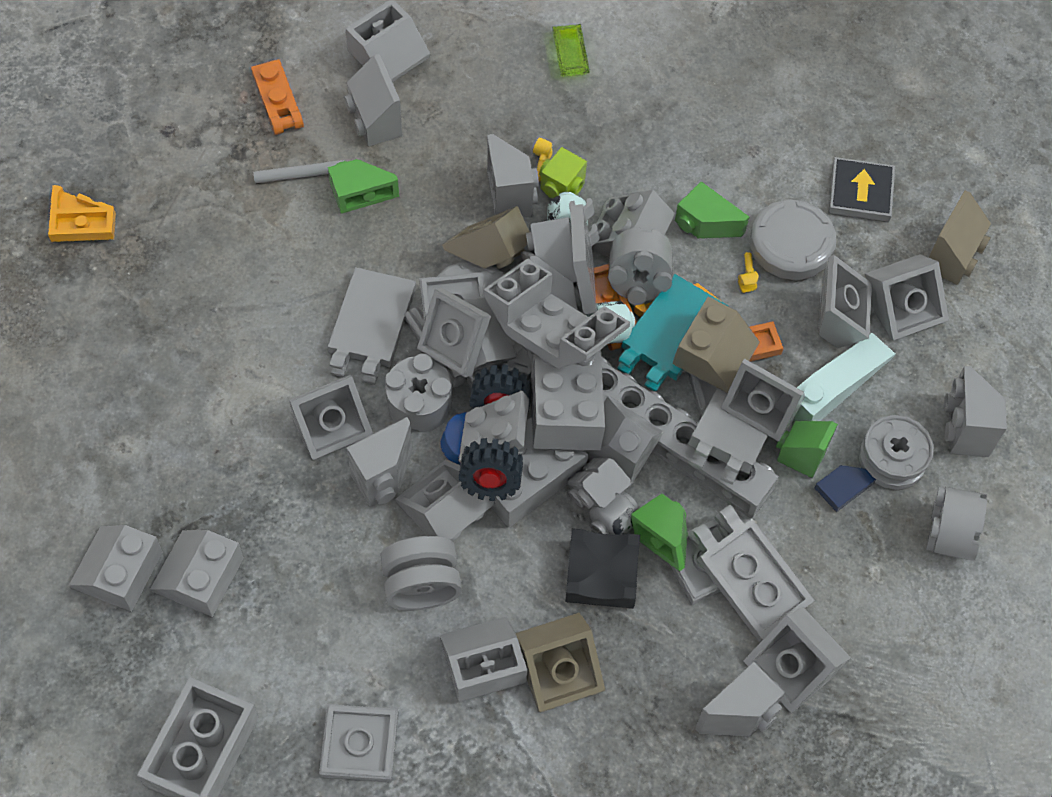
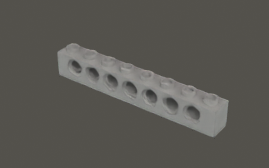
M601 357L603 385L611 388L603 390L604 401L607 396H610L622 405L626 402H632L637 407L629 409L648 422L660 420L664 423L662 426H656L664 433L652 453L753 519L774 491L779 476L774 473L772 468L765 463L755 461L749 474L741 470L738 472L744 475L747 480L739 481L735 479L731 485L720 479L727 463L721 460L718 462L706 460L702 469L689 464L696 448L683 444L677 439L684 437L690 440L698 423L692 420L686 411L679 408L675 409L666 403L657 392L646 390L631 375L620 373L611 367L605 358Z

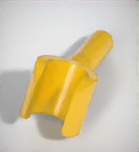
M540 137L533 148V154L540 156L537 165L539 181H541V176L539 175L541 166L553 154L552 143Z
M751 252L744 253L746 273L738 275V284L742 293L757 289L759 275L754 271Z

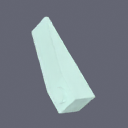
M871 333L869 339L858 342L813 373L797 387L804 392L805 398L793 421H821L895 356V353Z

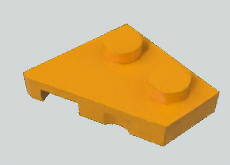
M52 185L48 232L51 242L114 239L116 213L113 206L103 202H94L90 197L82 194L77 196L64 192L61 186Z

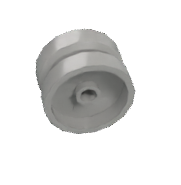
M439 536L408 538L389 545L380 553L383 575L388 578L384 583L387 605L400 610L429 609L447 604L462 594L459 571L454 569L457 565L455 543L450 539Z

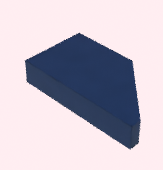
M840 465L816 483L814 489L838 512L871 487L876 479L866 468Z

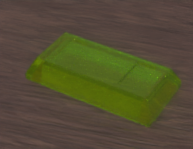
M581 24L552 27L560 76L566 77L590 73Z

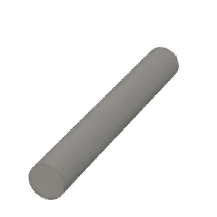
M345 160L253 171L254 181L257 184L328 174V167Z

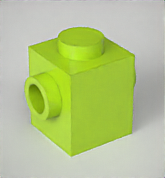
M561 147L551 160L547 159L541 166L539 171L541 176L540 189L550 198H554L563 192H572L578 195L585 183L587 161Z

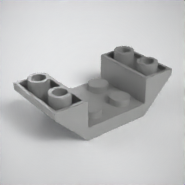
M526 259L483 289V295L506 335L556 368L588 360L630 327L628 320L605 306L590 317H587L552 295L553 274L530 259Z

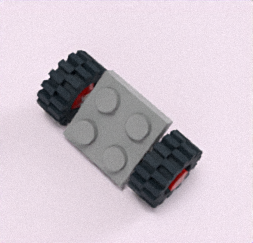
M491 365L490 371L486 367L481 369V374L477 373L473 380L470 397V407H472V410L467 412L465 416L459 455L460 470L458 478L463 490L468 488V494L471 496L478 493V499L484 500V496H489V501H495L496 496H499L501 500L507 499V494L512 497L516 490L520 488L523 457L521 454H518V449L524 447L527 414L531 400L530 380L527 381V376L524 373L519 375V369L515 367L512 371H508V365H502V370H498L497 365Z

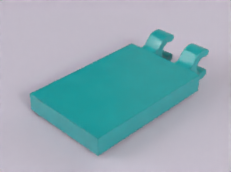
M674 274L671 288L666 292L661 291L632 328L629 338L622 341V348L625 351L618 360L621 363L617 369L623 373L630 374L640 359L651 365L652 368L646 376L648 380L644 386L655 392L660 388L667 376L676 381L684 370L672 364L675 354L707 297L709 296L726 306L728 305Z

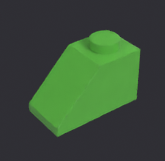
M359 159L348 162L342 161L328 167L330 186L341 214L399 197L398 178L393 173Z
M702 181L678 203L675 222L683 231L693 234L698 239L742 237L746 232L749 221L747 214Z
M795 421L791 431L786 430L777 442L776 447L781 449L777 461L813 478L838 424L833 421Z
M661 493L631 514L634 534L640 535V542L675 569L681 571L685 568L688 532L685 518L687 515L680 503L677 501L673 502Z

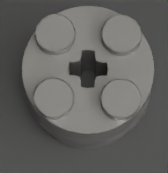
M631 228L620 233L614 239L610 250L608 279L612 288L634 305H641L645 301L655 299L661 291L666 292L670 289L673 279V247L669 239L661 232L651 229V232L641 231V228Z
M418 354L415 357L400 361L387 373L385 383L387 408L390 417L395 423L407 417L410 421L411 429L427 432L439 427L446 421L452 405V383L448 371L441 363L432 359L427 354Z
M939 486L936 501H934L931 516L933 522L929 531L926 550L933 551L936 554L975 561L980 544H976V541L979 540L984 527L987 494Z

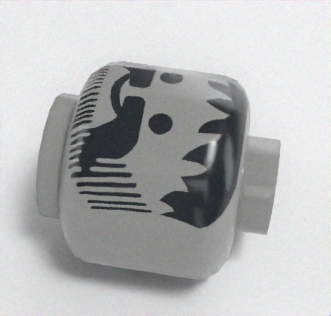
M623 491L621 494H615L616 498L605 508L592 506L589 510L592 521L590 528L594 533L627 534L633 528L631 514L639 509L637 502L628 493Z

